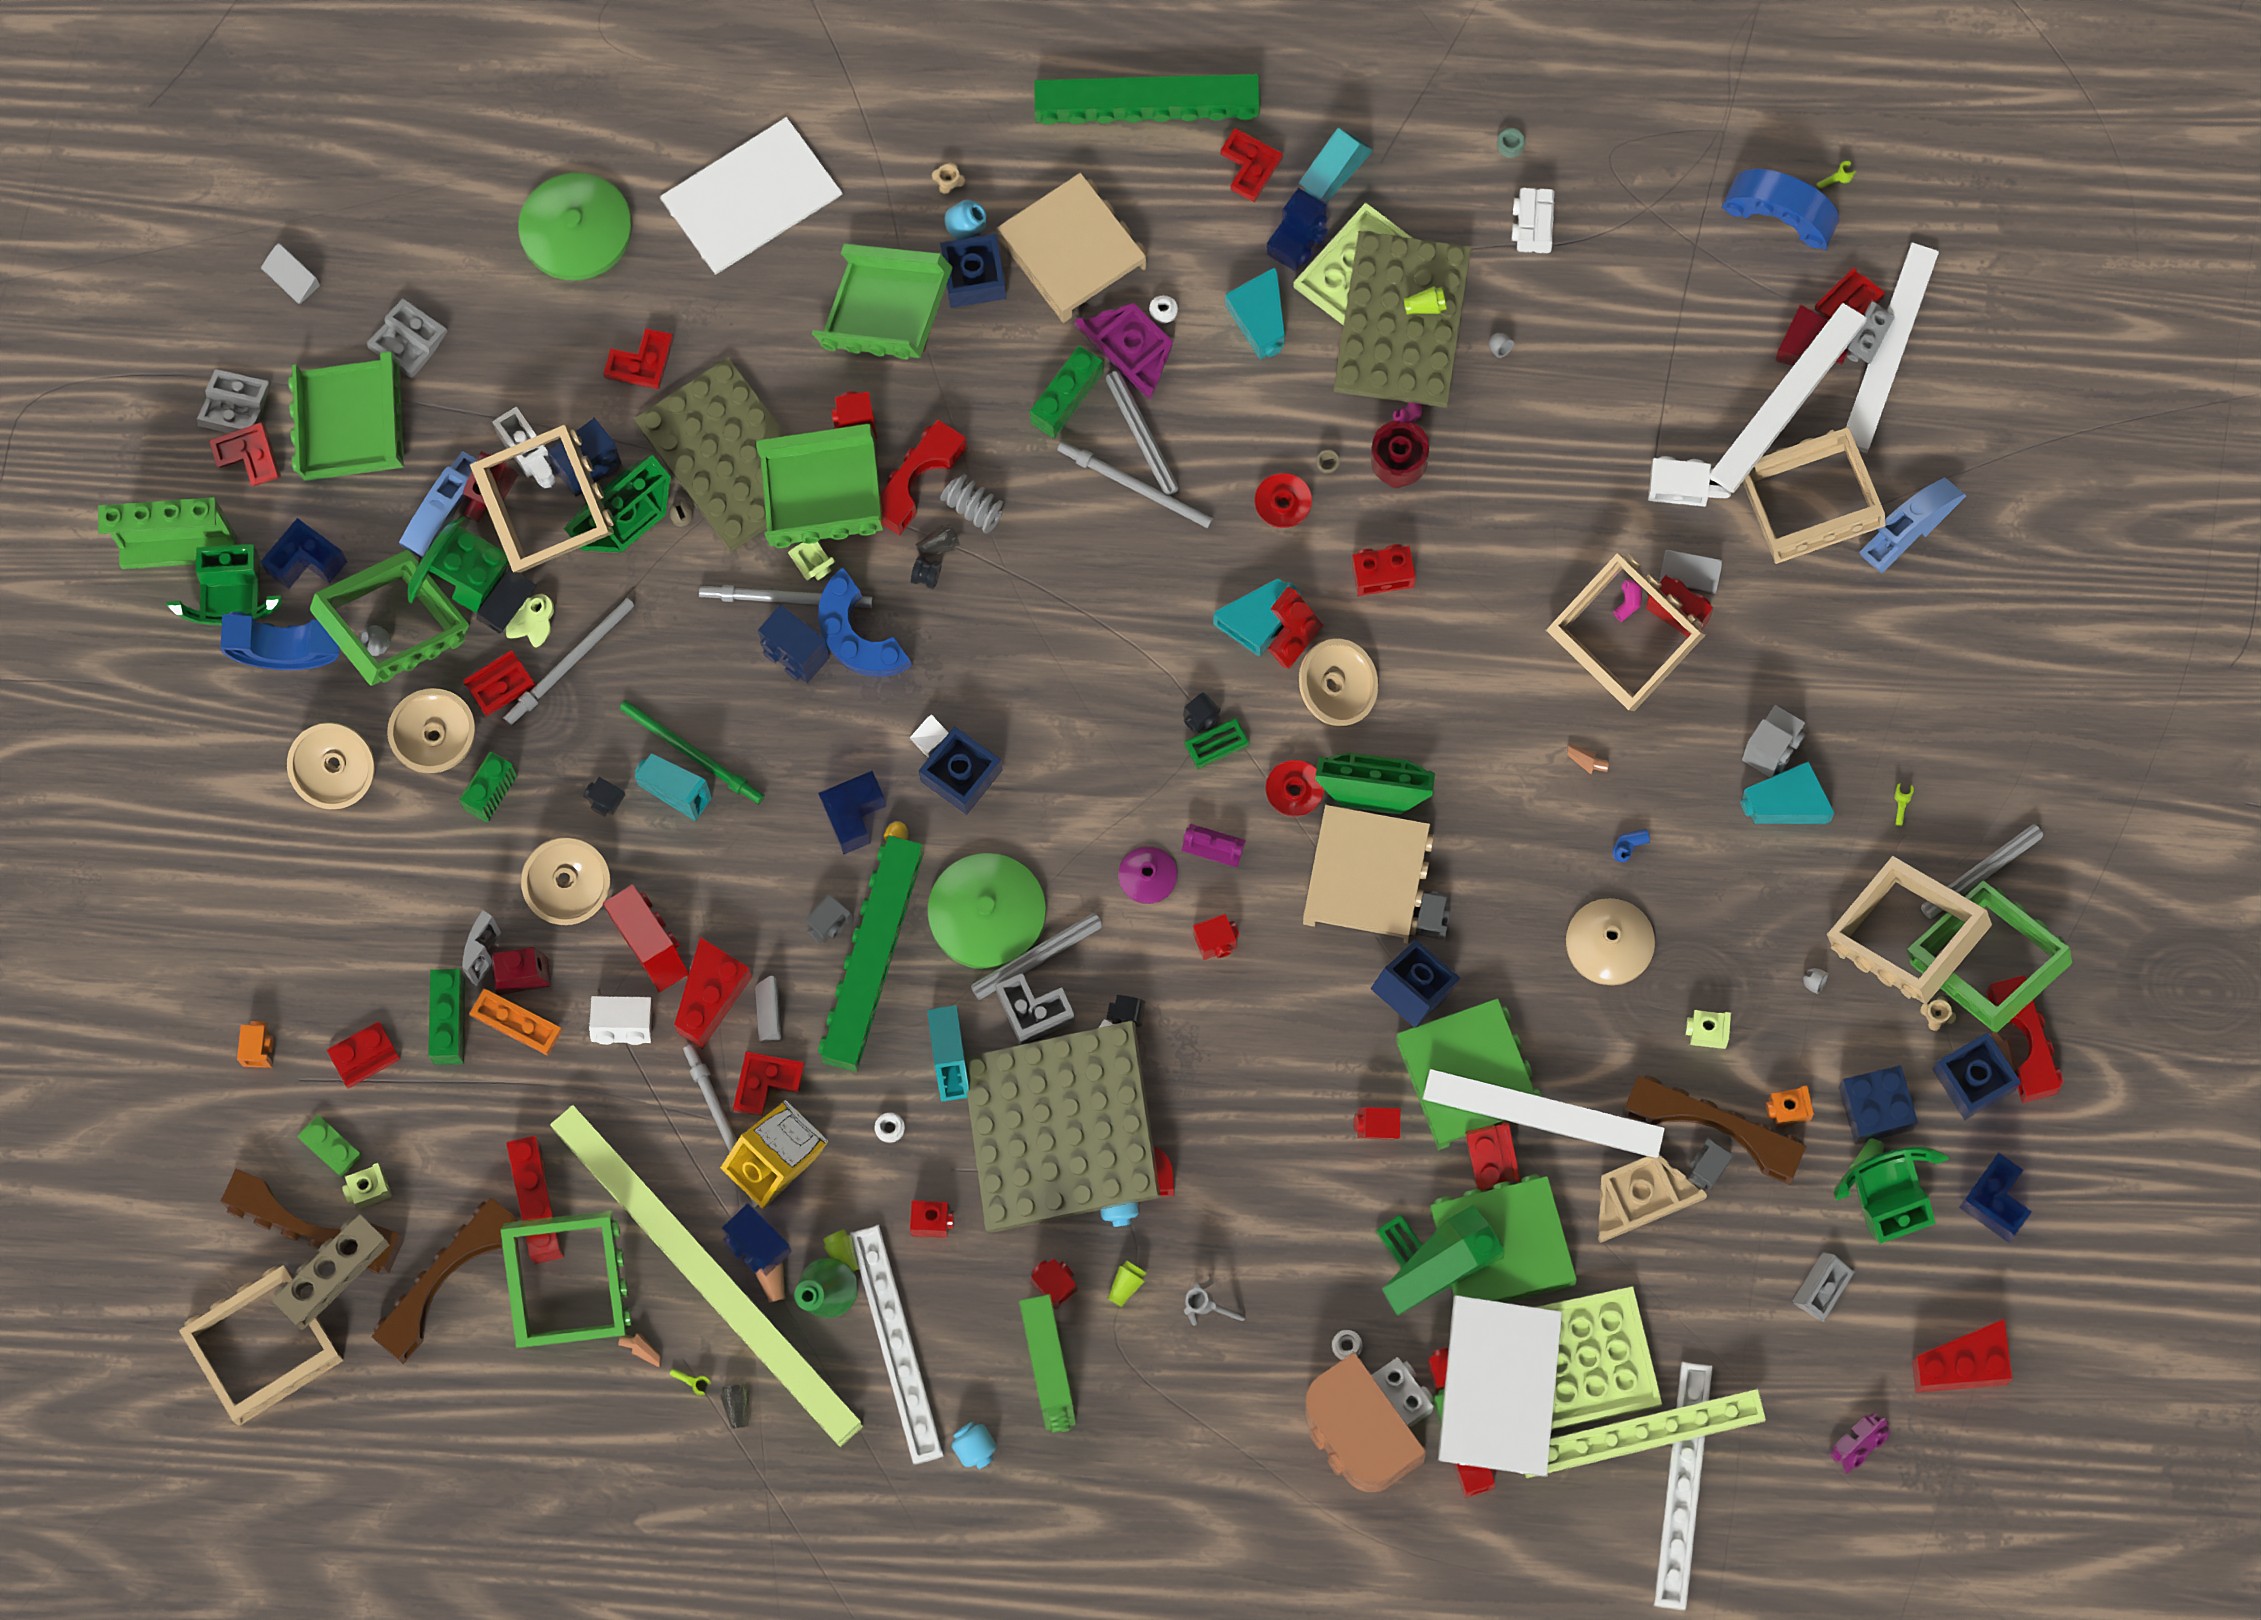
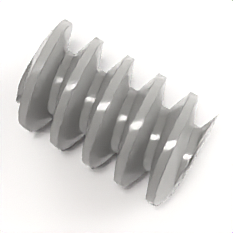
M963 473L946 486L940 496V500H947V505L951 508L956 507L958 514L965 513L966 520H974V526L978 528L983 527V532L987 534L996 527L1002 517L1001 507L1003 501L999 500L992 504L994 494L990 493L984 498L985 487L982 486L975 491L976 481L972 480L965 484L968 475Z

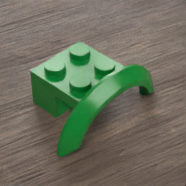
M461 517L450 521L435 539L418 565L407 587L409 603L412 604L418 596L430 571L456 586L452 597L454 601L477 613L506 573L509 563L506 553L466 530L469 518Z
M254 544L196 547V575L200 582V611L185 606L181 601L166 602V605L176 615L185 620L199 624L222 625V614H229L235 611L243 612L246 616H252L255 621H259L280 607L282 597L281 595L267 596L266 602L259 606L261 559Z
M1907 1147L1876 1155L1848 1170L1835 1186L1834 1197L1838 1201L1851 1196L1849 1191L1855 1183L1868 1231L1879 1244L1936 1224L1929 1197L1920 1187L1913 1160L1929 1161L1936 1165L1949 1160L1947 1155L1927 1147Z

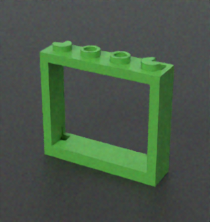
M405 550L316 592L309 609L370 686L381 681L383 683L388 682L399 672L404 670L410 671L426 659L433 660L441 652L449 648L455 649L465 641L464 638L469 628L468 622L429 575H427L417 597L445 631L380 663L374 659L335 609L400 578L409 585L419 565V562L409 550Z
M1983 880L1965 898L1982 908L1986 906L2051 957L1998 1007L1954 972L1940 987V989L1977 1019L1997 1033L2072 964L2071 948L2064 943V938L2060 936L2056 938L2049 932V929L2039 919L2033 920L2019 903L2015 902L2013 904L2006 898L2000 888L1996 890ZM1947 912L1907 949L1910 964L1923 974L1936 959L1933 954L1962 928L1965 922Z
M612 1210L503 1223L501 1237L516 1348L623 1336L626 1334L627 1326L632 1325L630 1307L625 1308L623 1296H628V1286L626 1278H621L620 1267L624 1266V1255L622 1248L617 1249L616 1237H620V1226L618 1219H613ZM602 1227L614 1324L530 1333L518 1237Z
M1050 1295L1020 1300L1019 1303L1046 1431L1052 1430L1053 1433L1069 1431L1071 1425H1076Z

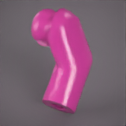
M1408 402L1407 407L1400 409V412L1398 410L1394 412L1393 420L1405 423L1415 422L1422 415V404Z
M1627 579L1622 583L1621 589L1625 594V601L1613 611L1614 616L1620 622L1627 619L1641 606L1642 587L1632 579Z

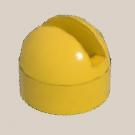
M894 821L886 828L883 838L887 841L889 835L907 840L909 831L904 823Z

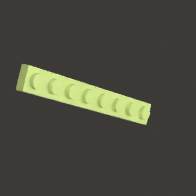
M1758 1389L1550 1439L1547 1473L1765 1421V1415ZM1525 1474L1526 1478L1538 1476L1532 1474Z

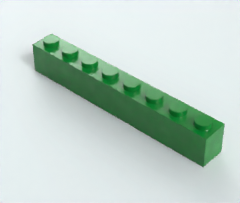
M1258 74L1034 80L1035 121L1045 125H1054L1057 122L1082 124L1085 121H1098L1099 123L1107 124L1122 120L1136 123L1141 120L1166 122L1169 119L1194 121L1197 118H1210L1211 120L1219 121L1234 117L1248 120L1253 117H1259Z
M888 835L886 844L881 843L877 856L880 865L878 871L873 870L870 877L869 888H872L870 897L864 898L860 914L864 917L861 926L856 925L852 942L855 943L853 953H848L844 962V970H847L844 981L839 980L835 992L838 1002L836 1008H831L828 1014L827 1025L830 1028L827 1037L822 1036L819 1043L818 1053H821L824 1064L858 1072L923 859V844Z

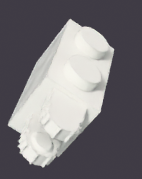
M517 407L492 421L497 435L507 449L537 436ZM544 445L514 457L527 478L533 475L539 485L544 488L551 487L554 484L555 477L549 466L551 460Z
M1669 456L1653 458L1648 501L1706 506L1708 497L1725 499L1731 496V492L1723 486L1709 485L1710 481H1713L1710 479V473L1714 468H1711V464L1704 463L1702 460L1678 461Z

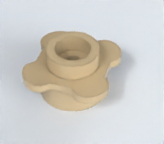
M955 163L944 164L932 173V179L938 182L939 190L943 194H948L951 189L957 186L962 187L965 183V178L959 174Z
M1938 997L1930 1004H1923L1920 1009L1921 1014L1925 1015L1929 1022L1928 1027L1933 1031L1939 1030L1940 1026L1946 1023H1954L1956 1015L1952 1012L1945 997ZM1939 1011L1941 1015L1937 1016L1935 1012Z

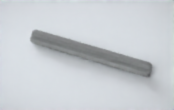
M1119 371L1109 373L1106 376V382L1163 493L1169 496L1178 491V484Z
M2031 825L1947 887L1964 896L1981 881L1986 880L2041 840L2043 832L2037 825ZM1926 901L1921 907L1922 912L1928 919H1932L1943 911V909L1929 901Z
M1096 913L1090 914L972 984L973 994L980 1000L996 991V984L1021 973L1025 974L1102 927L1100 918Z

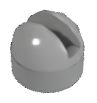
M1504 333L1493 334L1489 340V348L1498 358L1506 356L1514 346V341Z
M1812 968L1806 972L1808 976L1803 977V983L1810 991L1819 994L1827 981L1828 973L1818 968Z

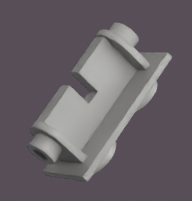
M1871 301L1864 314L1867 318L1866 323L1847 347L1849 350L1848 358L1854 362L1863 359L1871 364L1895 317L1873 301Z

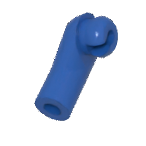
M1642 829L1621 834L1613 847L1612 854L1614 859L1619 862H1626L1630 859L1635 846L1650 843L1648 830Z

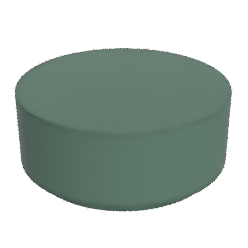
M1507 128L1500 132L1497 138V149L1501 155L1514 158L1523 152L1525 137L1521 131L1515 128Z

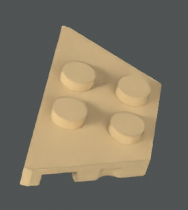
M1658 1155V1158L1644 1157L1601 1175L1598 1240L1602 1243L1706 1199L1707 1195L1705 1191L1699 1190L1689 1182L1686 1176L1679 1170L1672 1168L1668 1161Z

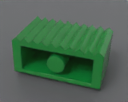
M489 752L459 798L462 808L482 821L488 822L489 817H492V812H496L495 808L499 807L498 803L502 802L501 798L505 797L504 793L508 792L507 788H511L510 783H514V778H518L512 763L493 752Z

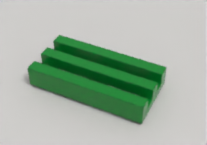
M1234 718L1184 741V746L1188 750L1196 769H1200L1249 746V741L1238 719ZM1235 728L1236 730L1235 732L1225 737H1222L1218 740H1215L1210 744H1207L1197 750L1194 749V746L1202 742H1205L1217 735H1220L1230 729ZM1238 738L1241 739V740H1239V741H1237V742H1234V743H1232V744H1230V745H1228V746H1226V747H1224V748H1221V749H1219V750H1217V751H1215V752H1213V753H1211V754H1209V755H1206V756H1204V757H1202V758L1199 759V756H1201V755H1203V754H1205V753H1207V752H1210V751H1212V750H1214V749H1216V748H1218V747H1220V746H1222V745H1225V744H1227V743H1229V742H1231V741H1233V740H1235V739H1238Z
M1399 1214L1378 1228L1376 1234L1399 1267L1402 1268L1406 1262L1385 1232L1389 1230L1408 1259L1414 1254L1394 1226L1396 1224L1400 1225L1417 1251L1421 1248L1422 1243L1403 1216Z

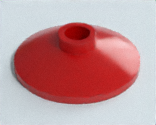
M1288 473L1274 474L1264 479L1258 486L1254 498L1255 509L1260 518L1271 526L1277 528L1293 527L1301 523L1309 514L1312 506L1311 491L1307 484L1295 475ZM1280 501H1286L1288 503V506L1286 508H1281L1278 506V503Z
M1288 760L1273 768L1267 777L1265 788L1266 796L1271 806L1279 813L1291 817L1304 816L1315 810L1324 795V788L1315 780L1317 769L1313 765L1301 760ZM1291 788H1298L1300 793L1296 796L1289 793Z

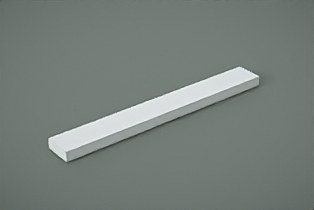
M1912 243L1888 308V312L1895 317L1871 364H1868L1846 426L1850 428L1858 450L1864 453H1868L1939 251Z
M1844 303L1841 304L1712 470L1710 479L1732 493L1736 491L1864 326L1867 319L1865 316Z
M1432 1069L1429 1070L1423 1100L1653 1158H1658L1665 1129Z
M876 1225L852 1232L850 1235L913 1463L916 1465L944 1457L880 1227Z
M1687 1362L1681 1363L1676 1409L1709 1401L1712 1366ZM1705 1436L1672 1443L1654 1606L1679 1610L1686 1609Z

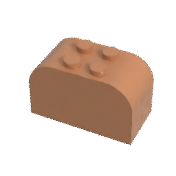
M1355 1352L1312 1382L1307 1392L1305 1407L1306 1421L1312 1433L1310 1438L1319 1450L1323 1448L1326 1450L1329 1457L1327 1461L1337 1475L1342 1473L1353 1487L1364 1492L1382 1491L1424 1463L1426 1451Z

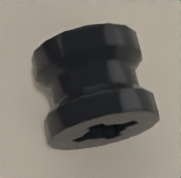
M918 556L913 566L911 583L926 584L927 588L934 589L940 576L942 563L936 560L929 562L925 557Z

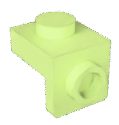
M802 542L788 552L807 581L814 576L818 581L831 572L829 566L835 562L833 557L828 558L818 542L813 544Z

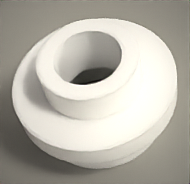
M1162 295L1152 300L1149 312L1156 322L1168 323L1176 317L1178 306L1173 298ZM1161 305H1166L1169 309L1167 311H1160L1158 308Z
M885 1113L875 1123L876 1135L880 1140L887 1143L898 1141L905 1131L902 1118L895 1113ZM893 1124L896 1128L894 1132L887 1133L884 1130L885 1126Z
M1343 1330L1333 1338L1332 1350L1336 1357L1341 1360L1353 1352L1359 1356L1362 1351V1340L1354 1331ZM1349 1341L1352 1343L1353 1348L1350 1351H1345L1342 1349L1341 1344Z

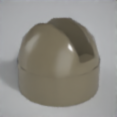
M1324 450L1317 456L1316 466L1322 473H1333L1339 466V457L1332 450ZM1334 459L1335 464L1321 467L1320 462Z
M677 502L671 506L669 516L674 525L683 527L692 521V509L687 503ZM679 508H682L685 515L682 519H680L677 511Z

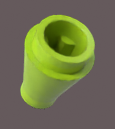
M1433 286L1404 298L1407 315L1441 314V311L1447 310L1443 287L1436 288Z
M845 1229L823 1239L826 1245L823 1248L831 1258L844 1262L853 1272L860 1269L857 1264L851 1235H847Z
M1126 1260L1124 1265L1118 1268L1107 1299L1123 1307L1125 1302L1145 1282L1143 1278L1147 1273Z

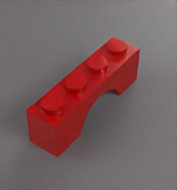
M937 420L933 426L929 425L921 435V442L916 448L912 447L907 452L904 464L899 470L895 469L890 474L887 486L880 492L884 526L899 536L903 533L917 514L915 503L910 496L913 482L920 474L930 469L942 468L951 470L967 449L966 437L940 420Z
M2025 975L1991 983L1986 990L1988 1000L1998 1007L2026 981ZM2032 1000L2009 1021V1023L2015 1025L2023 1033L2028 1045L2027 1059L2015 1071V1074L2021 1081L2017 1090L2022 1103L2056 1095L2061 1089V1084H2063L2062 1073L2059 1067L2054 1066L2051 1057L2054 1056L2050 1039H2045L2042 1029L2045 1028L2041 1011H2036Z
M536 1135L506 1142L522 1221L554 1217L547 1188L546 1168L541 1144ZM559 1232L525 1236L529 1257L534 1264L564 1258Z

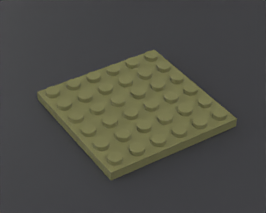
M1133 1021L965 1057L969 1084L967 1098L986 1232L993 1233L1161 1197L1136 1026Z

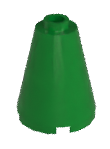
M822 1258L813 1261L804 1269L795 1290V1301L800 1308L821 1318L839 1317L851 1309L857 1298L856 1276L851 1268L839 1259Z

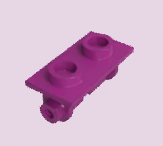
M1190 824L1189 828L1185 831V840L1181 851L1237 868L1246 840Z
M1872 1413L1870 1416L1866 1414L1851 1429L1858 1436L1856 1440L1846 1434L1832 1447L1833 1451L1829 1455L1835 1462L1841 1461L1846 1474L1853 1468L1860 1467L1864 1463L1866 1456L1875 1447L1878 1448L1886 1442L1890 1430L1885 1418L1880 1419L1875 1413Z

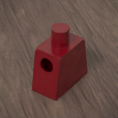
M1800 304L1778 349L1775 361L1794 366L1828 321ZM1847 348L1835 363L1843 365L1849 352Z
M481 451L476 462L491 455ZM506 462L490 467L503 501L518 477V474ZM471 471L462 493L470 500L464 516L479 523L487 506Z
M535 947L492 954V973L496 995L551 986L548 958Z

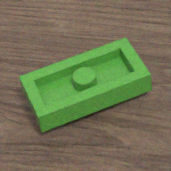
M319 1115L297 1136L341 1178L362 1157L351 1144Z

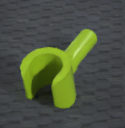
M1842 162L1836 173L1816 183L1818 190L1837 181L1842 183L1850 182L1856 171L1846 173L1844 170L1849 168L1851 162Z
M1901 783L1897 785L1894 793V798L1898 802L1896 826L1903 825L1905 808L1907 803L1911 801L1914 792L1913 785L1910 786L1908 794L1900 792Z
M672 1368L670 1375L692 1386L694 1393L699 1396H703L706 1393L699 1391L696 1388V1383L704 1381L706 1384H711L710 1380L705 1376L694 1378L675 1368Z

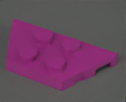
M1134 303L1122 306L1118 310L1100 312V316L1083 320V317L1077 319L1075 327L1150 400L1153 397L1173 347V341Z

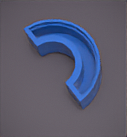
M1748 169L1738 173L1721 207L1735 217L1742 216L1748 218L1756 213L1777 217L1784 223L1794 227L1799 233L1800 240L1805 241L1808 246L1825 250L1839 222V214L1836 207L1819 190L1790 175L1766 169Z
M841 568L827 583L822 593L818 610L820 630L831 653L848 669L870 677L892 676L911 668L910 659L894 637L882 642H870L860 638L852 630L851 614L856 603L862 598V595L845 569Z
M235 611L229 614H222L221 651L224 655L239 663L275 670H303L325 666L335 661L339 656V646L318 620L311 619L308 624L303 626L275 627V625L270 623H259L252 616H246L243 612Z

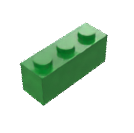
M1078 346L1031 408V424L1055 439L1102 376V360L1081 346Z
M460 969L430 970L428 1056L434 1065L464 1064L465 977Z

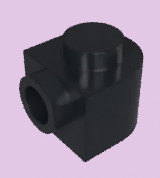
M1203 692L1184 707L1183 721L1192 732L1195 733L1197 731L1199 733L1205 727L1207 729L1212 728L1220 720L1221 717L1218 714L1221 709Z
M598 777L595 783L591 782L588 785L583 797L592 804L590 808L605 817L607 813L611 815L615 813L626 794L617 786Z
M1117 994L1115 1003L1109 1002L1107 1020H1111L1113 1024L1133 1021L1136 1027L1142 1026L1146 1002L1139 998Z

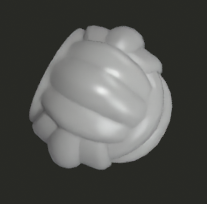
M371 625L361 633L360 641L372 656H379L385 653L391 644L389 633L381 626Z

